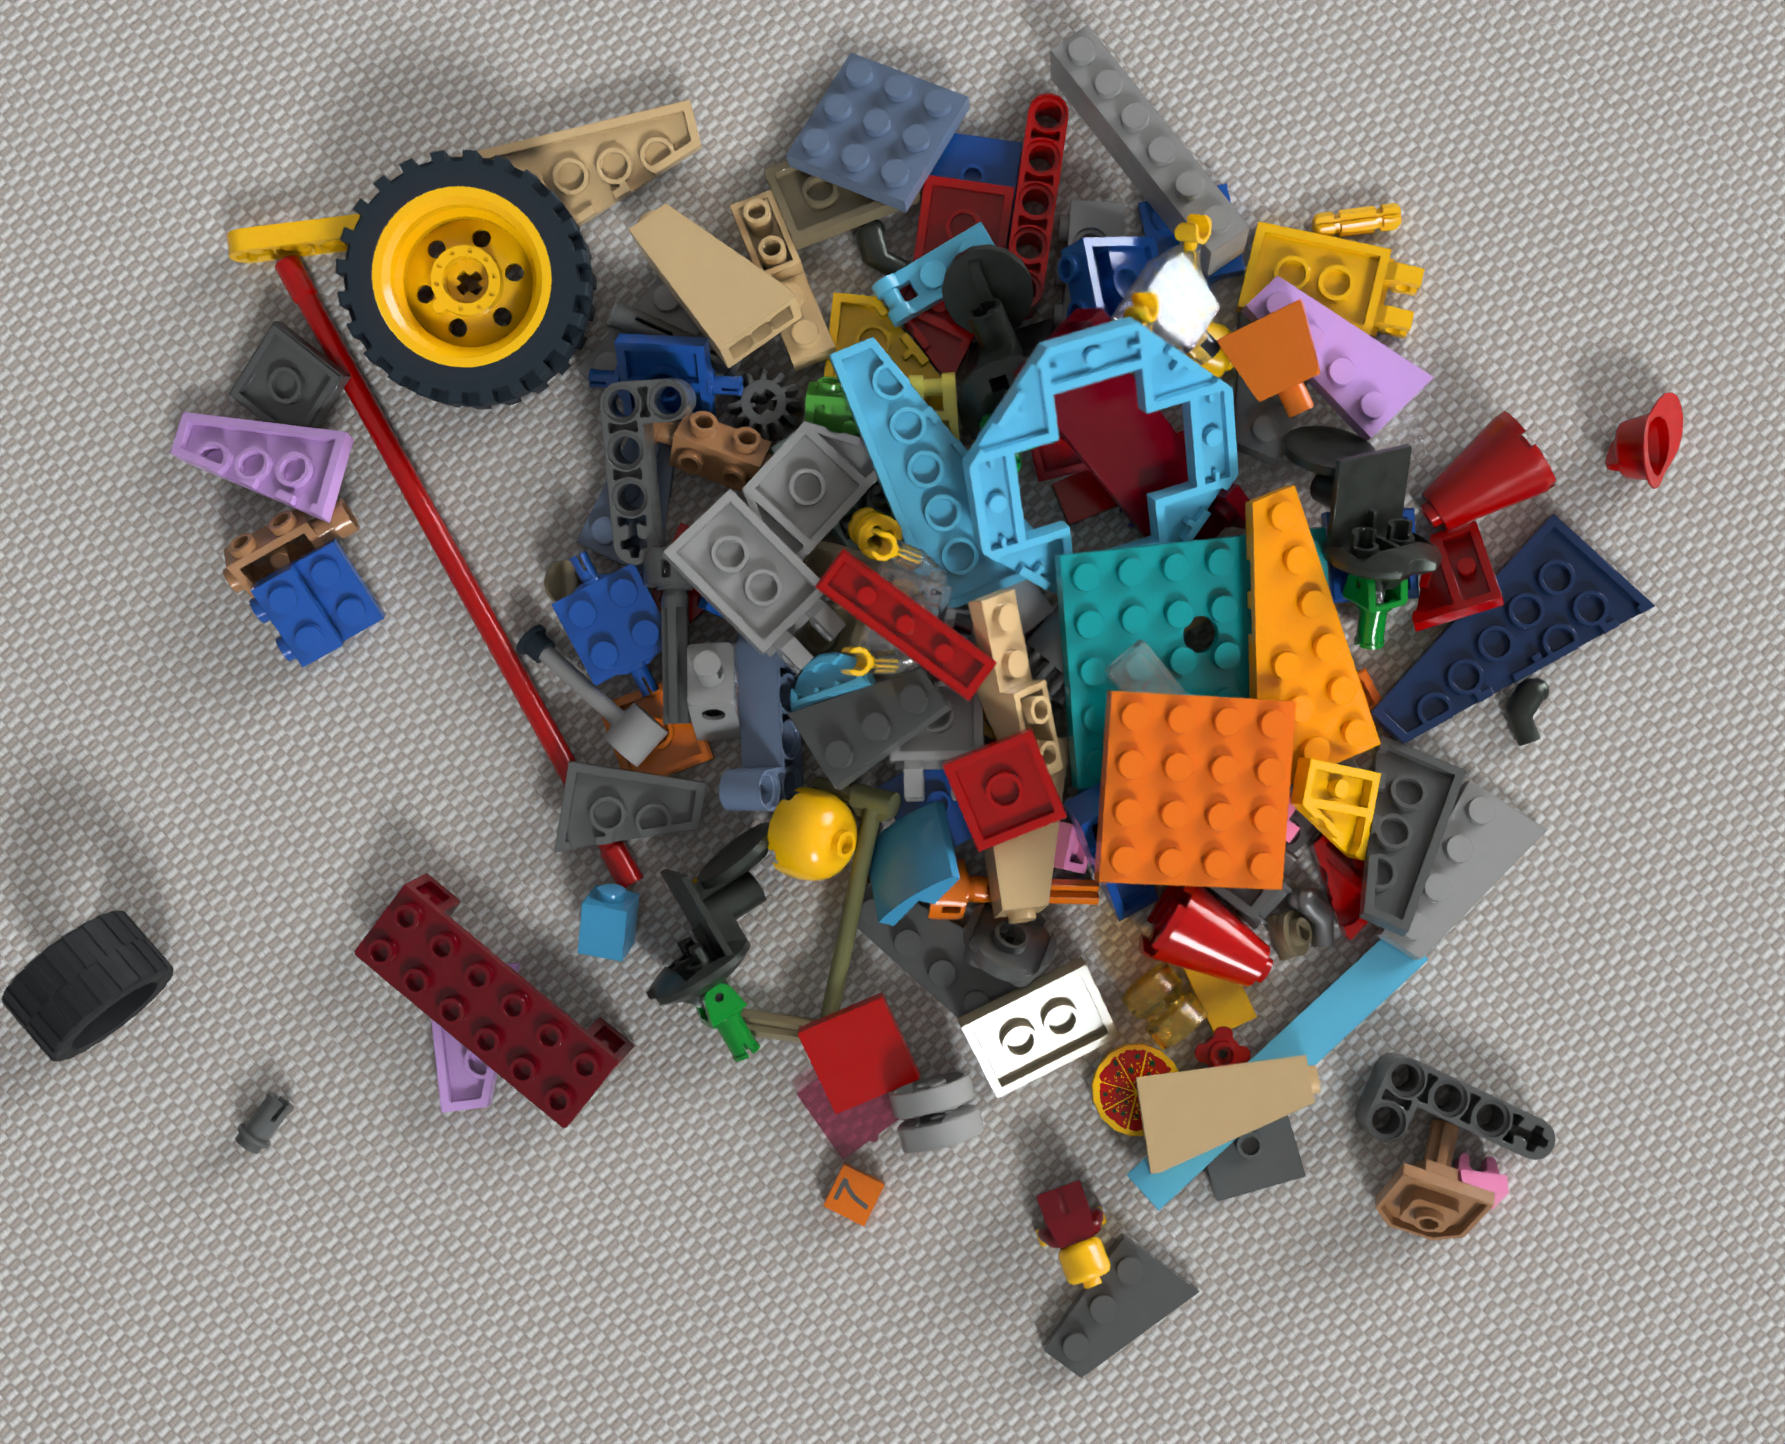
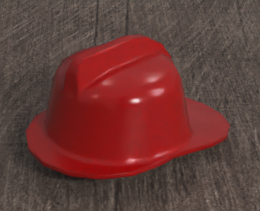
M1673 392L1663 393L1648 414L1623 421L1619 424L1615 433V439L1611 443L1606 456L1605 466L1607 469L1619 471L1623 477L1628 479L1646 480L1652 489L1660 486L1665 472L1680 447L1683 434V412L1678 396Z

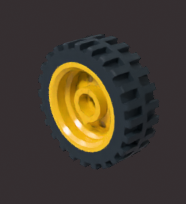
M463 149L462 157H450L444 150L430 152L432 161L418 165L412 158L400 163L399 165L404 173L391 181L385 175H382L373 183L379 190L376 196L369 203H366L361 198L358 200L352 210L360 215L354 230L344 227L340 241L347 244L348 248L345 260L336 259V274L344 278L345 291L337 292L340 307L349 311L352 322L346 325L352 337L360 340L366 348L363 354L373 365L381 367L389 374L388 378L396 384L415 392L417 395L458 408L463 406L475 409H491V406L499 404L510 406L522 402L521 397L529 393L535 392L539 394L549 387L547 382L557 373L563 375L571 365L568 361L577 348L582 350L587 340L584 336L588 321H593L596 309L592 305L593 290H597L596 276L592 272L590 262L593 258L576 221L557 195L543 185L537 176L527 169L524 172L513 166L510 160L497 155L494 160L483 158L478 151ZM479 231H486L490 234V242L485 247H478L474 244V235ZM438 241L444 243L446 250L438 258L431 257L429 252L431 245ZM514 264L520 265L524 270L523 277L518 281H511L506 276V273ZM470 277L476 281L481 280L478 284L483 288L477 295L470 291L464 294L469 289L464 283ZM423 286H430L434 293L433 299L429 303H422L418 298V292ZM504 308L510 311L512 320L509 325L499 326L496 323L494 314L498 309ZM461 319L466 323L467 331L464 336L455 337L451 333L450 327Z

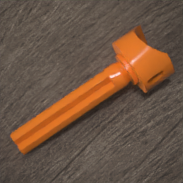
M956 858L960 879L935 904L930 903L927 918L962 920L968 901L972 903L991 902L988 877L979 875L969 877L968 871H966L965 860L963 858ZM1052 879L1049 903L1098 905L1099 882L1096 880Z

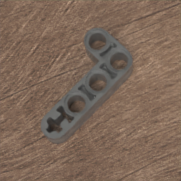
M664 378L617 382L605 388L600 398L613 546L618 557L627 564H642L650 548L663 546V527L653 423L683 419L692 413L696 406V394L692 386L683 379ZM669 386L677 389L682 398L681 406L675 413L666 410L662 404V394ZM623 389L629 391L634 396L636 402L635 409L629 416L621 413L616 404L617 396ZM626 437H631L639 445L640 454L635 462L625 459L622 455L621 443ZM629 484H635L643 491L644 502L640 508L633 507L626 500L625 490ZM646 515V520L637 523V520L629 523L627 518L633 519ZM638 534V537L646 539L648 544L640 549L639 545L631 544L630 537Z
M1397 1052L1386 1053L1377 1060L1355 1110V1118L1359 1127L1377 1140L1386 1143L1394 1142L1404 1135L1417 1107L1532 1160L1543 1159L1548 1156L1553 1150L1556 1141L1553 1128L1545 1120ZM1406 1064L1409 1072L1408 1079L1401 1086L1394 1087L1391 1079L1392 1072L1397 1066ZM1448 1084L1450 1088L1449 1100L1442 1106H1436L1434 1101L1435 1091L1438 1087ZM1490 1104L1492 1108L1491 1119L1485 1125L1479 1126L1476 1118L1477 1112L1482 1106ZM1381 1107H1388L1390 1111L1388 1123L1382 1128H1374L1372 1122L1374 1113ZM1512 1123L1532 1132L1529 1141L1509 1132Z

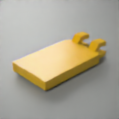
M1258 221L1236 312L1239 313L1241 308H1244L1278 275L1371 337L1376 338L1377 332L1383 335L1405 338L1407 332L1411 329L1414 312L1384 305L1387 290L1415 296L1417 289L1421 287L1425 269L1394 262L1395 259L1390 258L1392 249Z

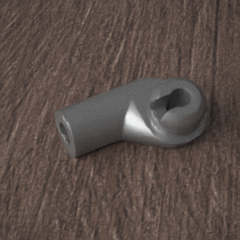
M1304 885L1302 888H1292L1293 891L1287 895V906L1295 912L1302 911L1310 920L1312 930L1311 946L1334 947V911L1332 905L1314 887Z

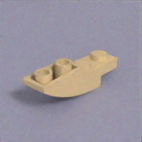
M772 190L730 205L750 261L790 288L797 298L803 317L779 333L795 372L829 359V355L836 352L835 345L808 283L802 262Z
M1000 589L969 601L968 604L977 642L974 645L998 662L977 690L978 697L997 740L1031 727L1050 774L1062 770L1063 765L1046 680L1032 679L1015 590Z

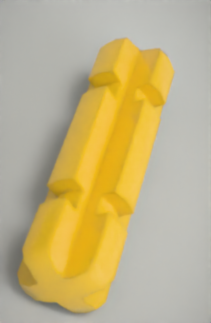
M1381 204L1378 209L1375 206L1338 210V214L1335 215L1332 211L1317 213L1312 218L1311 228L1313 233L1332 237L1335 234L1338 237L1374 233V229L1377 228L1381 232L1396 230L1401 224L1402 216L1398 204Z

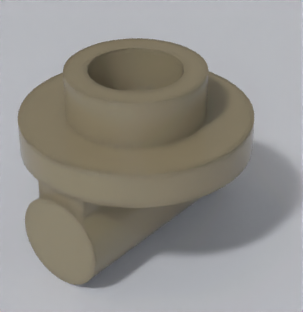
M569 560L553 563L548 568L544 578L545 591L553 602L573 594L579 585L582 584Z
M1290 910L1273 913L1266 917L1280 961L1304 955L1308 951L1312 940V930L1309 922L1300 913Z

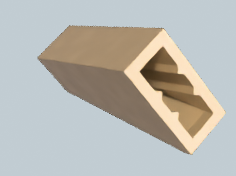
M667 203L655 211L645 213L635 225L629 228L641 254L703 336L708 338L709 344L728 369L803 317L797 298L790 288Z
M1068 737L1057 738L1063 769L1051 774L1061 801L1063 798L1069 751ZM1059 821L984 850L994 918L1008 917V923L1010 924L1030 922L1036 920V913L1041 912L1049 905Z
M1306 1055L1136 1077L1135 1081L1150 1174L1161 1173L1315 1103L1313 1094L1320 1093V1081L1316 1065L1308 1066Z

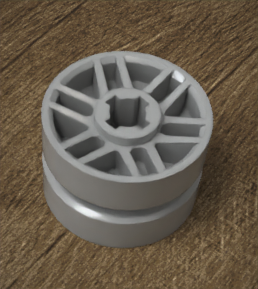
M968 1071L951 1072L917 1080L888 1093L894 1117L908 1119L897 1127L902 1150L905 1153L926 1152L970 1140L985 1130L979 1107L971 1104L963 1105L976 1096L971 1074Z

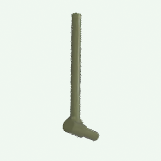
M818 776L813 782V788L827 791L842 801L848 802L856 815L862 817L820 1018L841 1008L879 823L886 822L891 817L897 815L901 806V796L897 792L861 783L849 784L842 790H838L833 787L828 778Z

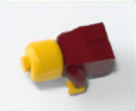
M1080 1180L1037 1195L1036 1198L1046 1223L1045 1226L1035 1230L1040 1246L1048 1245L1051 1248H1060L1058 1259L1068 1283L1072 1285L1083 1283L1084 1289L1101 1284L1100 1276L1110 1270V1262L1101 1239L1095 1237V1234L1101 1230L1102 1225L1107 1223L1102 1206L1090 1209Z

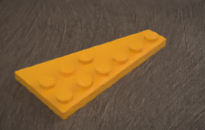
M1286 485L1245 502L1246 555L1251 567V591H1247L1248 609H1251L1252 634H1248L1250 698L1296 701L1290 784H1293L1298 757L1337 764L1381 743L1295 485Z

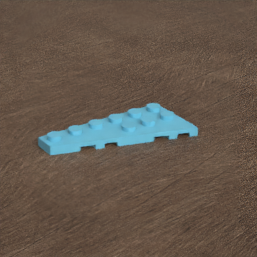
M874 337L830 354L829 359L892 516L902 530L904 546L906 550L920 556L919 564L913 566L923 592L926 593L925 598L931 613L938 616L939 599L941 613L947 605L948 612L967 604L969 601L1026 580V578L1017 574L1013 569L1000 562L997 563L983 555L976 548L962 462L968 450L959 439L954 437L941 421L939 415L909 383V379ZM1024 519L1025 532L1032 530L1031 525ZM932 588L940 591L942 594L931 595Z

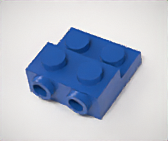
M1155 236L1084 237L1061 250L1062 257L1058 263V274L1064 283H1068L1071 298L1067 308V318L1075 309L1103 308L1112 321L1123 319L1126 308L1133 306L1131 298L1133 292H1153L1158 296L1159 312L1154 322H1147V328L1150 331H1162L1173 326L1167 294L1164 292L1166 288Z
M335 538L255 582L250 590L254 597L249 600L254 614L264 624L268 621L273 623L280 634L275 639L279 650L288 661L291 662L297 659L302 667L343 646L345 640L383 620L385 617V613Z

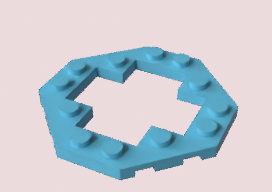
M1131 317L1040 342L962 460L976 548L983 555L997 563L1004 564L1020 576L1057 595L1054 555L1073 553L1070 527L1061 520L1025 532L1014 453L1059 440L1054 394L1135 371L1138 408L1145 413H1151L1182 403L1188 481L1147 494L1151 536L1109 549L1193 540L1211 515L1207 510L1223 488L1227 491L1239 475L1233 388Z

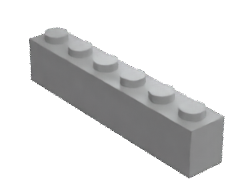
M1086 25L1050 50L1051 80L1171 232L1174 234L1176 227L1180 223H1187L1189 214H1200L1210 217L1212 223L1210 237L1206 243L1197 244L1195 262L1207 277L1244 253L1250 228L1249 225L1090 27Z

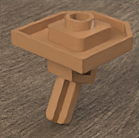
M1433 1119L1430 1123L1423 1160L1415 1161L1414 1166L1403 1163L1376 1195L1375 1208L1388 1226L1429 1240L1462 1238L1495 1205L1494 1192L1457 1180L1458 1169L1452 1168L1451 1164L1459 1130L1458 1126L1446 1120Z

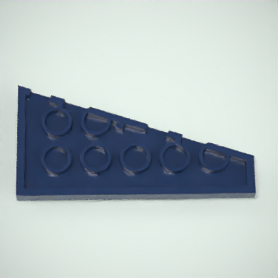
M1552 514L1537 527L1495 573L1504 605L1451 621L1370 710L1372 719L1396 741L1404 744L1447 721L1470 706L1489 698L1512 683L1518 682L1573 652L1596 637L1615 629L1627 620L1655 607V605L1555 514Z

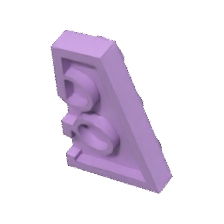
M521 962L509 963L508 965L519 974ZM431 1019L441 1113L490 1106L498 1074Z

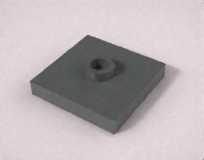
M273 321L229 392V395L263 422L319 428L351 376L281 321Z
M1288 1115L1238 1137L1206 1166L1217 1202L1306 1177Z

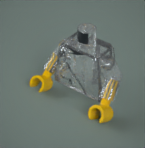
M1189 214L1187 223L1182 222L1175 229V238L1182 242L1179 246L1177 245L1148 261L1111 316V320L1116 321L1131 317L1183 354L1190 353L1200 365H1203L1210 361L1221 348L1217 340L1206 330L1219 310V303L1207 287L1201 269V244L1206 243L1209 239L1212 223L1207 215Z
M872 529L871 533L877 534L882 538V546L876 552L864 548V553L880 560L877 573L964 638L971 640L973 632L971 613L968 610L950 607L954 588L947 586L946 572L924 550L896 540L892 534L886 531ZM867 625L865 626L861 647H844L842 649V652L855 654L857 660L853 669H841V672L845 675L862 676L866 673L899 674L921 666Z

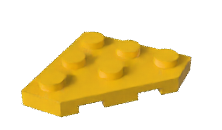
M833 292L829 333L836 352L874 337L908 379L909 375L923 374L924 379L942 378L909 334L904 332L900 326H893L888 317L889 310L881 300L874 296ZM827 359L825 361L824 377L837 378L830 359ZM943 396L925 397V402L934 410L944 409Z

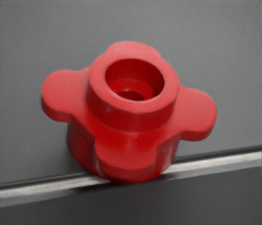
M1225 1026L1216 1028L1214 1035L1210 1036L1205 1043L1198 1044L1195 1048L1196 1059L1199 1062H1205L1209 1068L1248 1063L1251 1057L1249 1049L1246 1046H1240L1233 1038L1232 1030ZM1220 1050H1225L1227 1052L1225 1058H1220L1218 1056Z

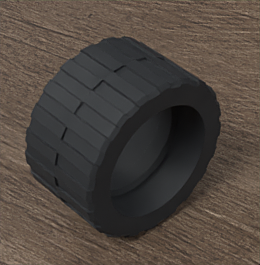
M110 911L81 924L32 959L6 987L2 996V1003L50 1060L60 1062L90 1049L136 1016L166 987L172 978L174 968L126 912Z

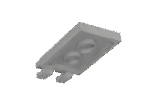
M731 489L663 552L662 556L761 656L766 653L771 657L776 652L780 659L796 674L813 658L808 650L793 636L808 620L813 628L828 642L833 640L846 626L844 621L826 604L829 599L825 594L815 588L820 579Z
M944 622L953 629L954 622ZM972 628L971 636L960 634L972 644L977 643L974 628ZM889 642V656H894L898 660L896 668H889V679L923 668ZM929 671L928 673L952 709L890 754L891 764H896V770H904V798L906 802L925 801L924 770H942L944 761L984 746L983 707L977 691L968 701ZM951 788L952 801H957Z

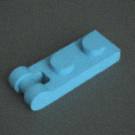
M982 222L965 230L899 271L889 274L874 283L871 288L878 300L883 299L890 310L888 317L894 327L907 323L944 301L942 287L946 269L957 254L971 246L986 244L995 246ZM910 284L917 297L910 301H905L899 290Z

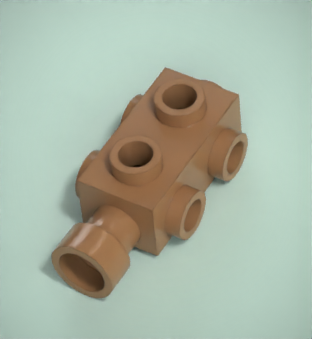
M707 411L691 413L686 418L681 419V421L653 423L655 445L661 442L672 446L669 460L670 466L681 469L688 474L697 475L719 483L732 490L742 492V488L773 456L769 454L772 442L761 438L755 429L750 427L736 429L719 423L717 418Z
M341 498L336 501L330 523L313 518L311 515L297 509L280 512L266 526L251 534L244 533L237 536L228 547L224 548L226 568L223 569V575L236 593L245 589L253 598L254 596L250 590L255 582L339 536L343 539L359 531L360 525L349 506Z

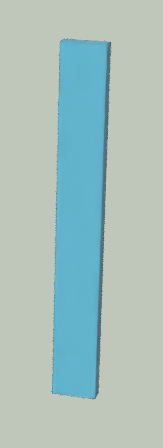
M1380 939L1249 1062L1306 1055L1308 1066L1316 1065L1429 959L1424 956L1422 959L1414 960ZM1234 1140L1156 1174H1150L1148 1158L1146 1156L1127 1176L1159 1211Z

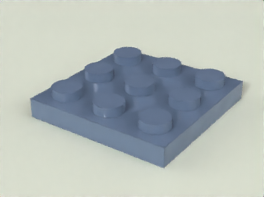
M850 53L786 154L788 165L907 213L970 109L969 97Z

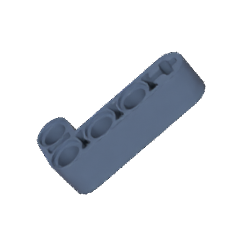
M739 634L736 642L742 767L728 769L723 773L719 783V797L722 806L728 811H774L782 799L791 800L794 795L799 793L793 790L803 787L801 735L787 714L791 712L790 691L791 688L795 689L798 674L791 670L776 652L771 657L766 653L761 656Z

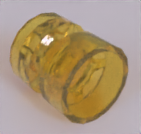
M1165 962L1159 963L1143 974L1120 997V1000L1136 1019L1145 1018L1147 1020L1145 1030L1162 1050L1172 1047L1189 1035L1208 1014V1011L1192 992L1181 991L1182 980L1170 965Z

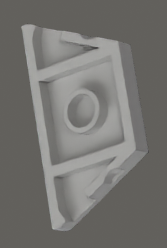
M804 421L741 491L747 506L803 561L878 478L860 437L846 433L840 434L830 431L826 427Z

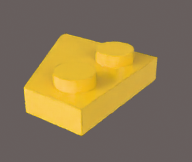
M1298 757L1290 803L1346 857L1365 861L1381 773Z

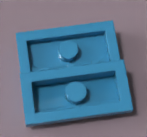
M935 801L900 818L877 835L869 873L878 923L894 926L918 901L935 904L960 879L944 803Z

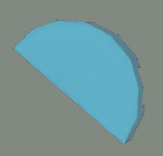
M838 652L818 654L802 669L803 671L797 679L795 689L791 688V712L876 684L871 670L862 676L845 675L841 672V669H853L857 662L856 657Z

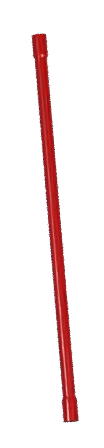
M291 255L281 259L275 265L276 272L292 301L300 308L326 357L351 376L344 390L565 786L569 761H576L573 753L321 302L318 290L300 257ZM623 841L598 845L601 858L617 885L627 888L644 878Z

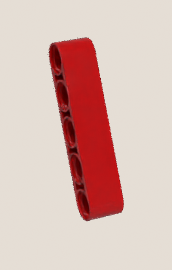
M1044 93L1037 96L1031 102L1028 110L1008 250L1023 261L1032 278L1034 295L1030 312L1024 321L1032 318L1038 312L1044 291L1069 117L1066 102L1060 96L1053 93ZM1041 116H1050L1056 120L1057 125L1046 128L1037 123L1036 119ZM1041 158L1048 161L1051 168L1046 171H1038L1031 167L1030 162ZM1035 201L1043 205L1046 211L1040 215H1032L1025 211L1023 205ZM1029 244L1038 250L1039 255L1033 259H1025L1018 254L1016 249L1022 245Z

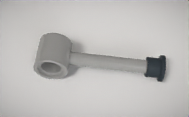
M539 624L529 629L519 640L516 651L520 655L527 654L536 663L543 662L611 725L603 738L628 761L638 767L668 734V731L635 702L623 711L554 649L556 644L546 635V628Z

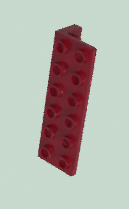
M1103 308L1075 309L1046 340L1113 321ZM1030 356L1014 371L1013 376L1015 379L1017 378V376L1029 360ZM1130 372L1054 394L1057 428L1060 435L1143 537L1151 536L1147 494L1188 481L1186 446L1183 440L1159 410L1145 413L1138 408L1136 380ZM1232 483L1227 491L1223 488L1207 510L1211 515L1193 540L1216 538L1225 527L1246 529L1245 502L1250 501V499L1238 484Z
M428 873L404 884L355 949V955L559 1126L567 1128L635 1045L602 1017L598 1018L589 1028H583L454 921L450 915H452L462 901Z

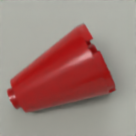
M1504 411L1495 416L1421 493L1425 502L1419 506V509L1433 528L1441 524L1448 531L1545 493L1555 486V475L1536 443L1531 446L1526 438L1521 435L1526 430L1511 414Z
M1168 885L1147 918V921L1153 924L1150 936L1148 937L1141 933L1138 950L1141 954L1151 959L1246 987L1251 986L1255 981L1261 983L1266 979L1273 965V959L1269 957L1270 947L1212 893L1201 886Z

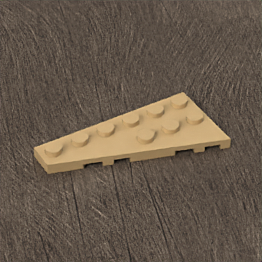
M686 100L478 152L483 158L494 160L496 155L508 159L519 170L524 172L527 169L540 179L543 185L557 195L580 227L702 149L691 101ZM479 231L474 235L473 241L476 246L485 247L489 244L491 237L488 232ZM514 264V266L508 272L512 271L519 265ZM472 277L467 279L464 285L469 289L464 294L469 291L476 294L482 290L483 287L478 284L481 280L476 281Z

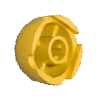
M799 787L793 790L799 792L798 794L794 795L791 800L782 799L774 811L767 835L769 841L768 850L775 851V858L778 863H772L775 869L784 875L799 880L822 881L841 872L850 861L857 842L856 819L847 804L837 796L813 787Z

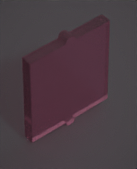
M818 1078L797 1093L843 1160L868 1141L876 1142L879 1133L899 1120V1118H895L893 1115L888 1093L838 1114H835Z

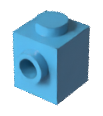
M617 884L595 885L582 902L578 953L622 962L635 943L640 893L626 891L623 886Z

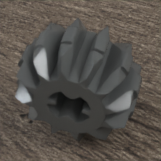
M764 367L760 368L759 371L760 380L754 381L748 372L742 375L747 387L743 388L741 396L733 395L737 399L736 401H731L726 405L729 414L737 415L731 422L733 428H753L758 433H761V438L771 441V434L775 432L780 440L786 438L788 435L784 425L790 428H799L800 420L793 414L803 411L804 405L803 401L793 399L799 393L796 383L784 386L786 374L782 371H779L771 381L768 370ZM769 399L772 400L774 411L766 409L760 415L756 404L765 405Z

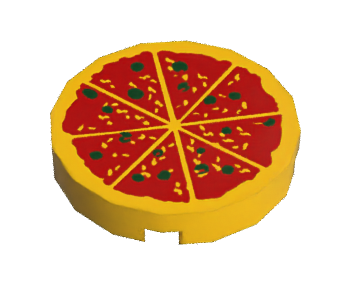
M1126 1043L1108 1051L1097 1065L1091 1079L1092 1101L1099 1116L1115 1131L1129 1136H1144L1135 1081L1136 1077L1179 1072L1175 1063L1160 1049L1144 1043Z

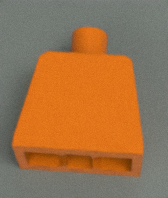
M1302 299L1217 340L1221 349L1258 402L1278 394L1288 418L1314 407L1303 381L1320 374L1321 370Z

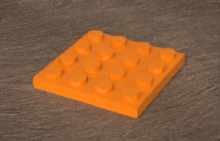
M1107 690L1094 880L1105 883L1282 890L1296 701Z

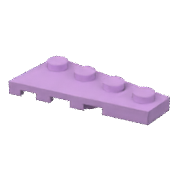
M1277 275L1241 312L1251 322H1254L1302 299L1321 370L1320 374L1308 379L1307 382L1360 437L1367 441L1370 440L1434 377Z
M183 412L170 453L180 461L330 523L354 439L344 431Z

